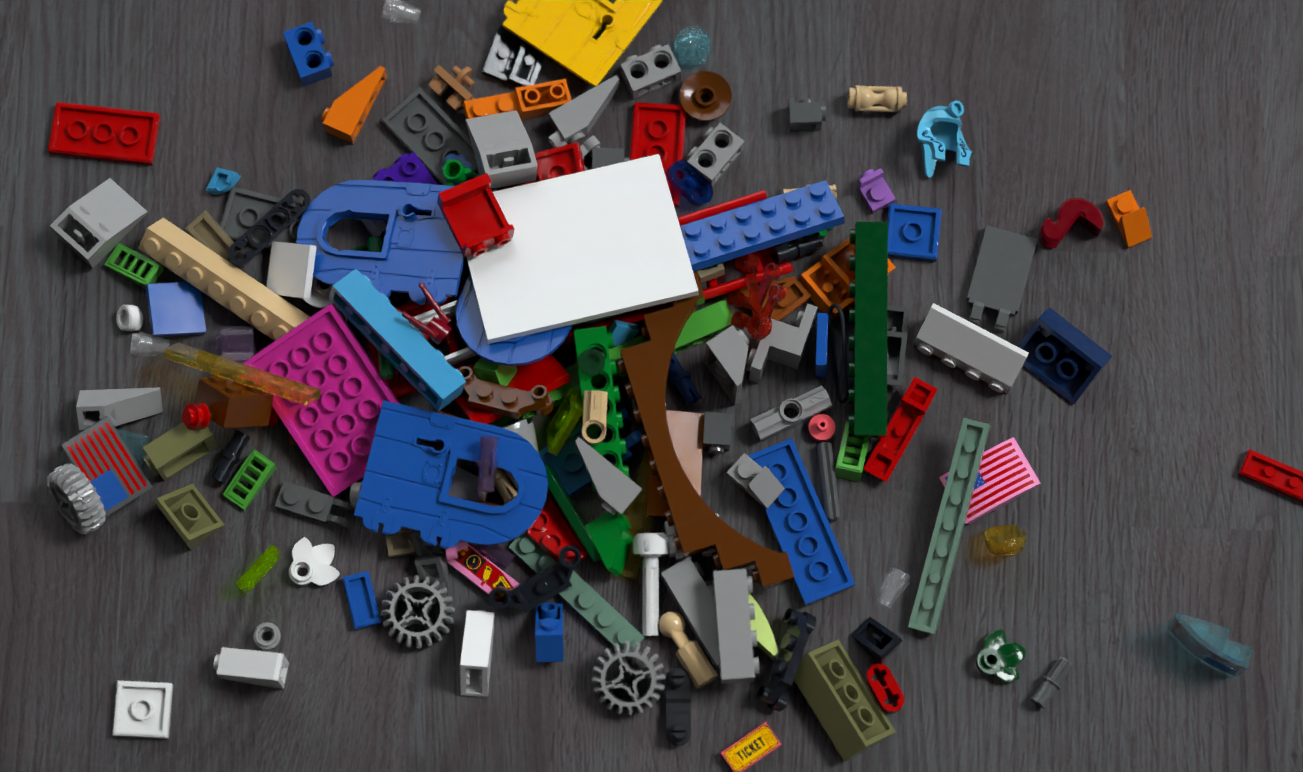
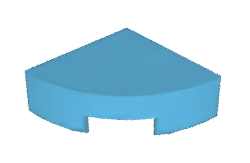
M216 168L206 191L211 195L223 194L233 188L241 176L234 171Z
M614 320L607 333L612 332L613 345L616 346L630 341L640 330L636 324Z

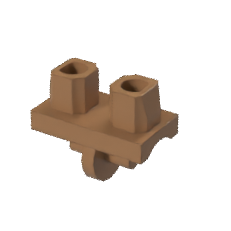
M440 65L434 69L436 75L428 86L439 96L450 86L455 92L446 102L456 112L463 108L464 101L475 99L462 86L465 83L469 88H472L475 84L470 78L473 73L470 67H465L461 70L458 66H454L451 72L456 75L455 79Z

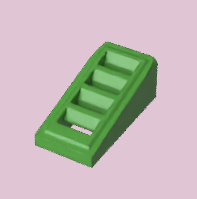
M120 243L117 244L104 264L109 269L145 289L147 284H155L164 270L158 262ZM120 253H125L120 264H114ZM132 257L133 261L127 270L124 269L125 264ZM138 262L142 263L136 274L132 273ZM148 266L150 270L144 278L140 277Z
M846 421L835 468V477L860 482L870 438H864L863 440L849 437V433L853 434V431H848V422ZM850 444L862 447V449L853 448L846 445ZM846 454L850 456L860 457V459L858 460L844 457V455Z
M253 449L223 493V496L245 511L277 469L276 465ZM255 462L265 467L263 472L253 466ZM249 470L259 477L257 481L247 475ZM242 479L253 486L251 490L240 483ZM237 488L247 496L243 499L233 491Z

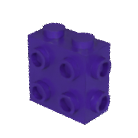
M415 152L409 155L403 154L387 170L383 168L377 171L372 179L377 181L438 185ZM414 211V212H411V213H415L416 215H422V216H423V215L426 214L427 212H420L421 214H418L417 212Z

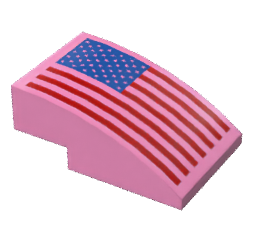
M1014 437L983 453L965 524H972L1041 484ZM949 472L939 477L944 487L946 486Z

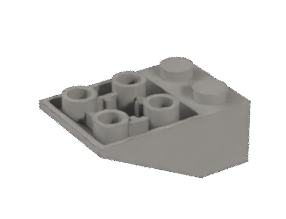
M517 110L465 120L479 174L481 176L488 173L492 181L491 189L536 180L537 161L532 143Z
M109 178L70 205L50 227L62 242L91 268H94L137 225L148 211Z

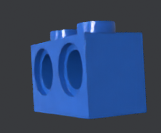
M309 22L283 32L285 42L303 87L332 76L330 67L335 65L330 52L324 53L321 44H324L325 40L320 28L315 30L313 22ZM304 38L312 40L310 44L305 46L299 44ZM313 61L321 62L317 68L308 67Z

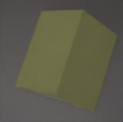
M194 484L158 497L154 501L191 551L224 526V523Z

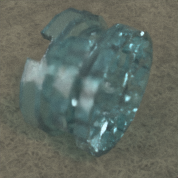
M696 26L686 27L676 37L675 56L681 64L692 68L703 65L709 59L711 39L702 28Z

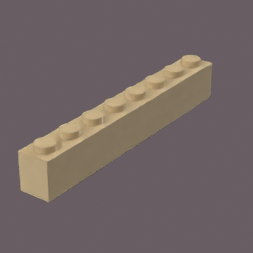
M165 218L147 227L138 249L274 341L310 318V316Z

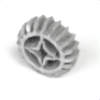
M67 463L57 467L47 477L49 493L57 506V510L66 519L68 525H71L73 530L85 535L97 530L105 522L104 505L100 501L96 488L86 478L85 473L81 472L75 465Z
M415 575L414 583L412 584L405 577L403 578L404 587H401L397 582L394 584L397 590L396 594L390 590L387 591L386 594L392 601H382V605L389 608L388 610L381 611L382 617L389 618L383 622L384 627L393 626L388 631L390 637L399 633L396 638L398 644L407 638V648H411L413 641H416L417 648L421 649L422 641L426 640L428 647H431L433 645L431 640L433 636L439 642L442 640L441 635L438 633L439 631L446 634L449 633V628L444 623L453 624L454 622L452 617L446 616L455 613L454 607L447 606L453 602L452 597L443 598L448 592L446 587L437 591L440 585L437 580L429 586L430 578L428 576H425L423 583H420L419 576ZM425 592L432 596L426 597L423 600H416L409 594ZM403 600L408 609L402 616L403 619L397 622L396 609L399 602ZM438 602L440 604V615L437 622L433 625L428 614L434 608L433 605ZM410 603L414 607H419V609L423 607L422 612L425 621L422 617H417V614L413 617V608ZM413 624H420L427 630L423 632H410L404 628L406 626L410 627Z
M625 641L624 650H621L620 645L615 643L614 649L616 652L612 653L609 648H606L604 652L608 658L605 659L602 656L597 658V661L603 666L593 667V671L600 673V676L592 677V682L601 684L593 689L594 693L604 692L600 696L599 701L602 703L608 698L610 702L607 705V709L609 710L612 709L614 703L619 705L617 714H621L623 707H627V714L632 715L634 706L637 707L639 713H643L642 703L651 708L653 704L649 698L660 699V695L654 690H664L665 686L657 683V680H664L666 678V675L663 673L657 674V671L661 670L664 665L663 663L653 664L658 659V655L653 654L649 658L647 654L650 652V647L647 646L643 653L640 652V642H636L634 649H630V642ZM625 656L636 657L643 661L647 667L632 668ZM617 659L620 674L606 682V671L610 664ZM625 669L631 672L630 675L632 673L637 675L633 678L632 687L631 684H627V681L626 683L620 681L624 678ZM651 674V685L647 692L640 697L637 683L645 678V676ZM625 688L632 699L619 698L610 689Z

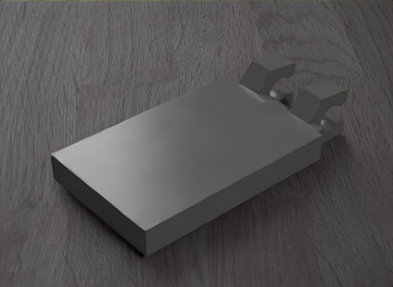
M986 225L966 301H969L968 303L973 304L969 322L979 325L983 309L987 307L999 311L994 330L1005 331L1009 315H1015L1019 311L1037 243L1036 238Z

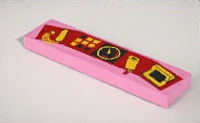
M468 543V549L457 550L458 559L447 560L446 555V561L451 567L488 595L494 587L513 588L519 584ZM501 592L495 594V597L499 600L505 598Z

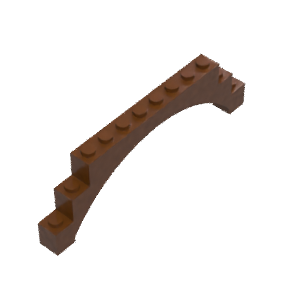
M696 272L694 277L699 295L667 302L666 305H672V307L643 315L644 324L640 325L643 339H649V341L621 349V358L617 359L621 375L625 373L627 375L629 383L625 384V389L629 400L634 398L637 407L632 410L636 424H642L645 433L640 435L645 450L650 449L652 459L648 460L652 475L658 474L660 485L656 487L661 501L666 500L668 510L664 511L668 526H674L677 535L672 537L676 552L682 551L683 557L686 558L715 549L716 552L712 553V558L716 569L721 568V570H737L754 565L755 568L751 569L755 585L760 584L763 591L794 581V573L787 552L778 553L753 542L730 527L706 505L683 471L669 432L665 395L670 361L686 322L696 307L705 303L704 292Z

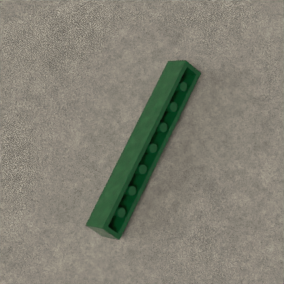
M856 221L854 229L849 231V245H854V255H849V271H854V282H849V298H854V308H849V324H854V335H849V351H854V361H849L848 375L854 378L853 388L848 389V404H853V415H848V431H853V437L885 438L887 436L888 222Z

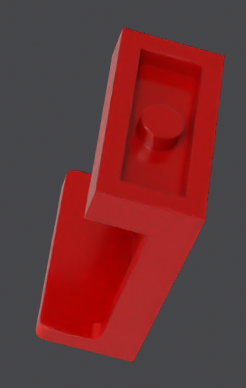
M488 173L438 193L437 204L464 258L470 255L473 257L480 256L487 251V248L494 245L497 247L509 243L514 235L515 228L513 224H508L491 190L492 181Z

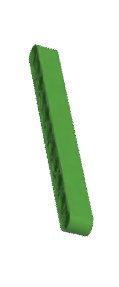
M727 300L719 301L692 313L677 340L674 349L675 355L714 338L732 325L734 327L738 326ZM640 335L626 343L615 346L613 349H609L610 359H615L617 375H612V381L627 376L626 373L621 375L617 359L621 358L620 350L648 342L649 339L644 340L643 336ZM601 352L590 357L589 360L597 363L603 359L604 355ZM578 363L564 368L569 374L571 381L548 393L552 397L553 408L581 396ZM595 376L591 380V384L597 389L606 385L607 381L603 376ZM530 411L522 414L519 419L503 416L488 425L504 428L537 414Z

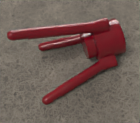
M420 282L418 286L439 316V319L433 317L425 325L408 313L402 312L397 308L395 309L401 312L402 316L411 325L424 332L434 342L439 344L452 329L447 325L451 319L443 313L431 293Z

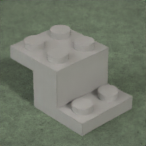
M807 304L805 312L800 310L795 326L768 318L766 325H760L755 346L758 348L757 350L752 348L747 361L746 371L750 372V381L760 382L767 359L798 369L815 321L816 306Z

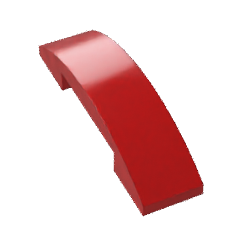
M914 376L887 426V436L881 438L863 468L864 471L887 483L937 393V388Z

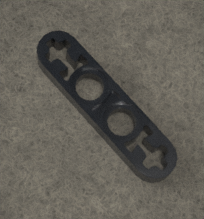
M303 189L290 191L231 245L228 251L230 263L234 266L242 267L252 261L306 211L310 205L308 193ZM293 196L297 198L302 196L304 198L302 202L304 206L297 205L291 212L295 215L292 217L290 212L282 205L286 204L288 208L294 201ZM275 212H281L286 216V223L282 226H276L271 221V216ZM260 229L267 234V240L264 243L259 244L253 241L252 233L255 230ZM247 239L250 246L257 250L253 252L250 247L244 255L245 260L242 258L236 260L234 258V249L242 250L247 245L243 240Z

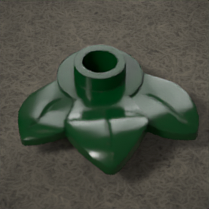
M1004 630L993 631L984 639L983 649L976 656L977 669L983 674L994 675L1004 683L1017 681L1020 677L1015 666L1024 660L1026 649L1018 643H1007ZM987 657L993 660V665L987 662Z

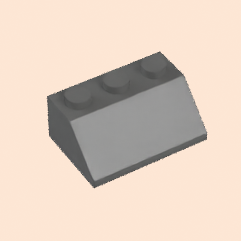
M732 325L706 342L704 364L735 406L740 400L749 340L742 330L737 331Z

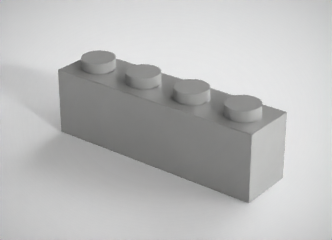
M690 557L663 571L661 579L717 670L720 666L714 589L711 584L706 585L703 581L702 576H704V572L697 561L693 563Z
M746 569L713 571L721 684L754 682L755 674H759L758 657L753 658L752 648L757 647L756 630H751L750 620H755L754 603H749L748 593H753L752 576L747 577Z

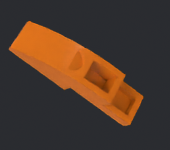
M566 79L518 87L515 88L514 92L467 100L463 102V109L466 119L517 110L521 121H525L552 112L571 101V96Z

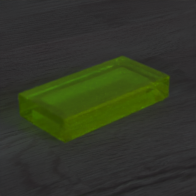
M271 544L235 583L243 594H248L282 557L279 549Z

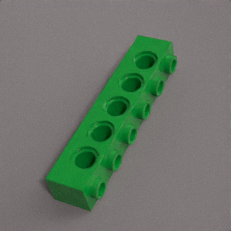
M606 326L574 330L582 405L584 404V391L595 390L608 392L607 404L610 407L606 419V429L613 433L612 440L607 443L602 442L598 445L589 446L603 457L606 455L613 456L616 460L615 467L629 478L628 465H622L621 455H626L625 439H619L618 429L623 428L622 412L616 413L615 402H620L619 387L613 386L612 375H617L615 359H610L609 349L614 348L612 332L607 333ZM591 350H600L604 355L603 359L597 363L590 361L588 354ZM595 376H603L607 384L602 389H595L591 384V380ZM591 425L587 428L586 434L590 439H598L597 434L601 429L596 425ZM592 482V490L593 492H597Z

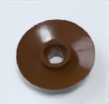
M699 71L690 75L683 82L680 89L682 108L689 116L696 120L712 121L718 119L726 113L731 104L732 92L730 85L725 78L712 71ZM708 96L710 101L704 103L701 101V97Z

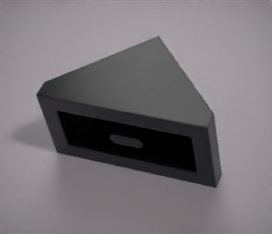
M869 617L851 634L853 639L880 664H883L900 647L903 641L898 635L872 617Z

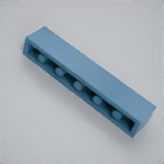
M355 269L332 286L328 299L334 303L345 317L438 412L461 395L466 384L462 373L454 369L446 361L444 355L427 342L425 335L417 331L402 316V313L398 312L391 305L388 297L380 293L366 275H362Z

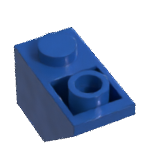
M547 602L536 607V662H563V603Z

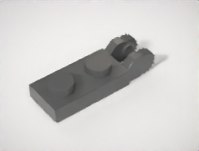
M283 481L275 503V508L324 524L328 522L346 528L349 521L343 517L330 515L332 507L346 512L353 511V506L348 502Z

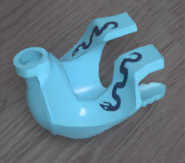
M953 101L947 107H932L925 111L919 121L917 140L921 145L924 175L928 178L934 174L936 161L945 160V150L957 152V165L969 166L972 151L968 148L960 129L962 122L959 116L964 112V107L960 101Z

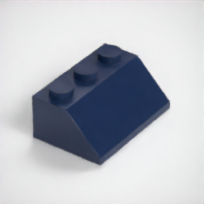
M1050 307L1036 320L1018 345L1019 348L1029 353L1024 366L1073 405L1112 358L1111 354Z

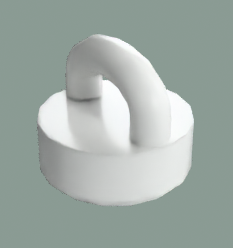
M122 305L117 311L116 321L122 331H138L143 326L144 317L139 307Z

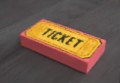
M765 722L721 752V755L733 772H744L780 747L781 743Z

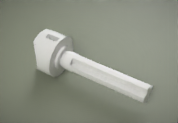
M637 533L633 538V554H640V557H644L643 635L658 636V557H661V554H669V540L665 533Z

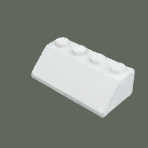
M934 303L914 342L918 346L917 349L929 356L932 354L941 358V362L951 368L957 366L964 370L968 377L974 380L981 379L989 383L988 386L999 393L1003 391L1009 393L1029 354L1023 349Z

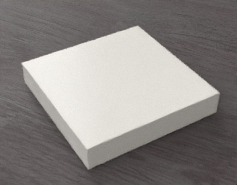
M272 241L266 287L280 296L310 299L317 246Z
M117 681L113 736L169 739L173 684Z

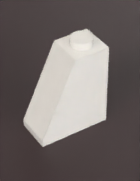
M467 610L460 662L461 695L488 697L494 635V612Z
M222 647L221 654H216L213 669L217 670L216 674L220 679L284 689L289 662L282 653Z

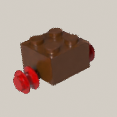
M234 374L233 377L211 375V378H199L195 404L189 403L185 406L182 412V421L189 430H195L196 428L204 430L208 427L211 420L223 428L273 426L278 421L279 416L272 407L274 395L264 390V386L250 381L248 376L243 374Z

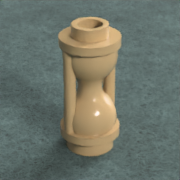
M855 85V88L848 89V108L854 109V111L900 113L901 108H906L907 93L902 92V87Z

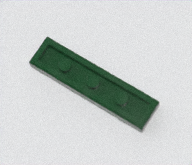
M545 465L550 493L593 562L601 560L602 558L585 527L587 522L552 465Z

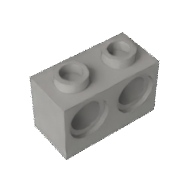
M669 44L663 47L661 45L654 46L646 54L639 57L637 55L630 56L621 64V75L633 100L681 80V70ZM659 61H664L668 66L660 69L655 64ZM635 71H641L644 73V76L637 79L632 77L631 74Z
M721 123L715 129L711 127L703 136L704 142L700 147L697 148L695 146L686 157L688 160L687 170L710 188L714 186L744 150L745 141ZM719 140H724L729 145L725 148H719L715 143ZM707 159L712 162V165L704 168L699 165V162Z

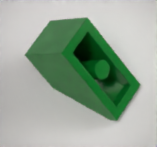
M606 512L585 525L607 570L618 577L622 574L633 540L629 531L632 527L624 514L619 515L616 512L613 516Z

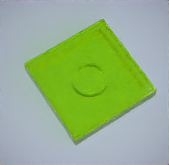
M574 388L570 389L546 429L548 452L556 456L583 413L581 392Z

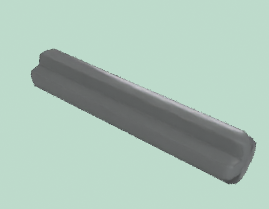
M822 442L817 445L824 511L828 521H836L840 518L832 444L830 442Z

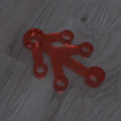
M750 253L737 257L735 260V268L745 273L749 297L735 290L729 293L727 302L736 308L742 306L752 310L753 316L751 318L743 312H735L731 323L739 329L747 328L752 338L763 340L772 330V320L770 317L776 302H780L785 298L786 288L779 284H773L770 287L772 280L779 279L782 274L781 266L773 262L766 265L760 286H758L756 270L759 267V260L755 254ZM768 292L769 297L763 308L762 305Z

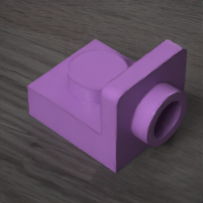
M881 168L876 171L870 169L864 172L857 184V189L872 214L889 206V203H894L896 200L883 178L884 172Z

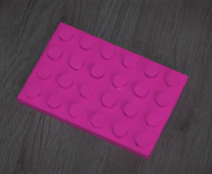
M331 303L245 361L244 364L257 384L264 386V390L274 395L272 407L332 497L364 477L383 400L397 404L400 403L387 383L379 376V371L334 303Z

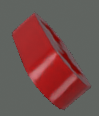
M877 663L872 665L867 671L866 680L878 704L887 713L893 714L898 712L904 704V695L893 674L884 664ZM874 670H877L879 673H885L883 682L886 686L882 687L878 680H872ZM886 690L889 691L892 697L897 696L899 698L896 702V707H893L891 704H885L888 698L885 693Z

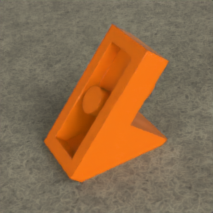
M1131 190L1106 200L1107 208L1128 249L1152 239L1145 207L1139 208Z

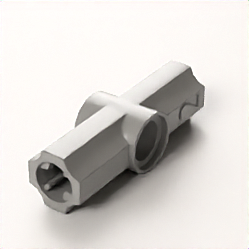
M821 385L794 399H786L781 405L750 419V423L755 435L762 441L787 428L798 426L800 422L831 408L832 403L826 390ZM788 408H793L798 412V416L788 418L785 416L784 411Z

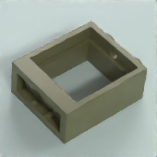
M182 422L145 445L143 448L147 455L143 459L156 477L160 474L165 481L217 449L219 445L208 427L204 430L198 428L189 430Z

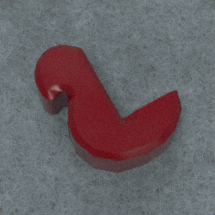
M1070 198L1060 205L1055 215V222H1052L1049 217L1044 220L1038 233V239L1044 247L1056 248L1076 222H1079L1085 229L1098 237L1104 225L1102 213L1093 203L1083 198Z

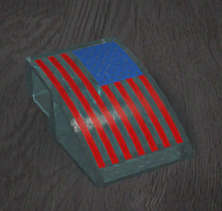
M1179 612L1168 621L1167 627L1175 638L1205 663L1237 678L1248 669L1253 648L1227 640L1230 629Z

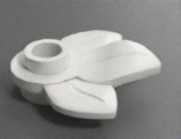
M306 537L299 540L292 550L294 561L289 567L291 580L298 585H307L312 582L319 586L335 581L340 573L337 569L330 566L335 554L334 545L321 544L312 547ZM306 568L308 570L307 574L303 577L299 576L298 570Z

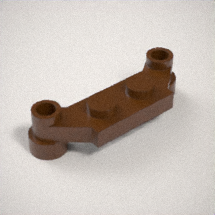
M468 366L458 369L466 381L461 395L468 397L469 407L516 419L530 411L544 416L553 410L552 397L543 385H536L531 391H523L479 380Z

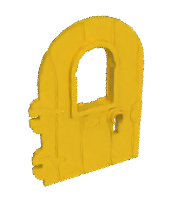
M508 0L504 5V16L507 19L502 26L564 68H567L579 78L596 87L663 0H616L614 4L608 0H515L518 2L517 4ZM605 22L610 23V25L606 26L605 31L598 40H595L593 37L601 30L602 24Z

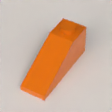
M380 66L334 100L331 108L327 107L321 119L325 132L352 144L355 142L387 78L384 67Z

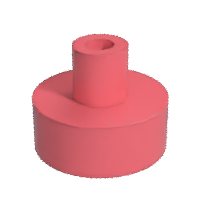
M826 414L814 416L808 426L810 437L817 442L829 441L835 432L834 420Z

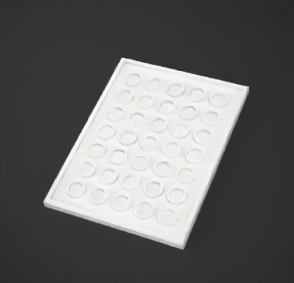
M659 154L493 192L508 224H513L515 228L513 238L503 246L497 247L494 245L487 248V251L480 256L473 257L470 255L466 257L488 344L699 295Z

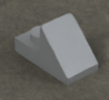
M745 453L726 473L728 477L766 509L785 490L766 466L764 468L760 467Z

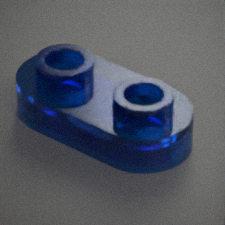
M679 160L668 167L666 173L668 182L692 205L702 206L712 199V185L688 162ZM676 172L680 174L681 179L676 176ZM695 190L699 192V197L695 195Z

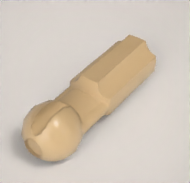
M672 611L662 615L659 620L660 632L664 636L672 638L677 645L676 656L696 688H701L716 679L718 674L698 642L690 641L684 632V618L679 613Z

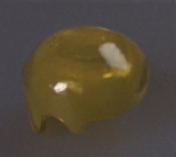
M998 525L987 528L984 531L987 549L998 557L1007 558L1017 555L1023 551L1027 542L1025 531L1023 530L1021 533L1018 525Z

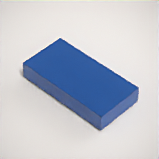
M369 571L342 577L355 631L382 624Z

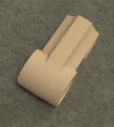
M584 391L582 438L589 445H598L605 439L608 392ZM596 425L600 427L602 435L598 439H590L586 434L589 426Z

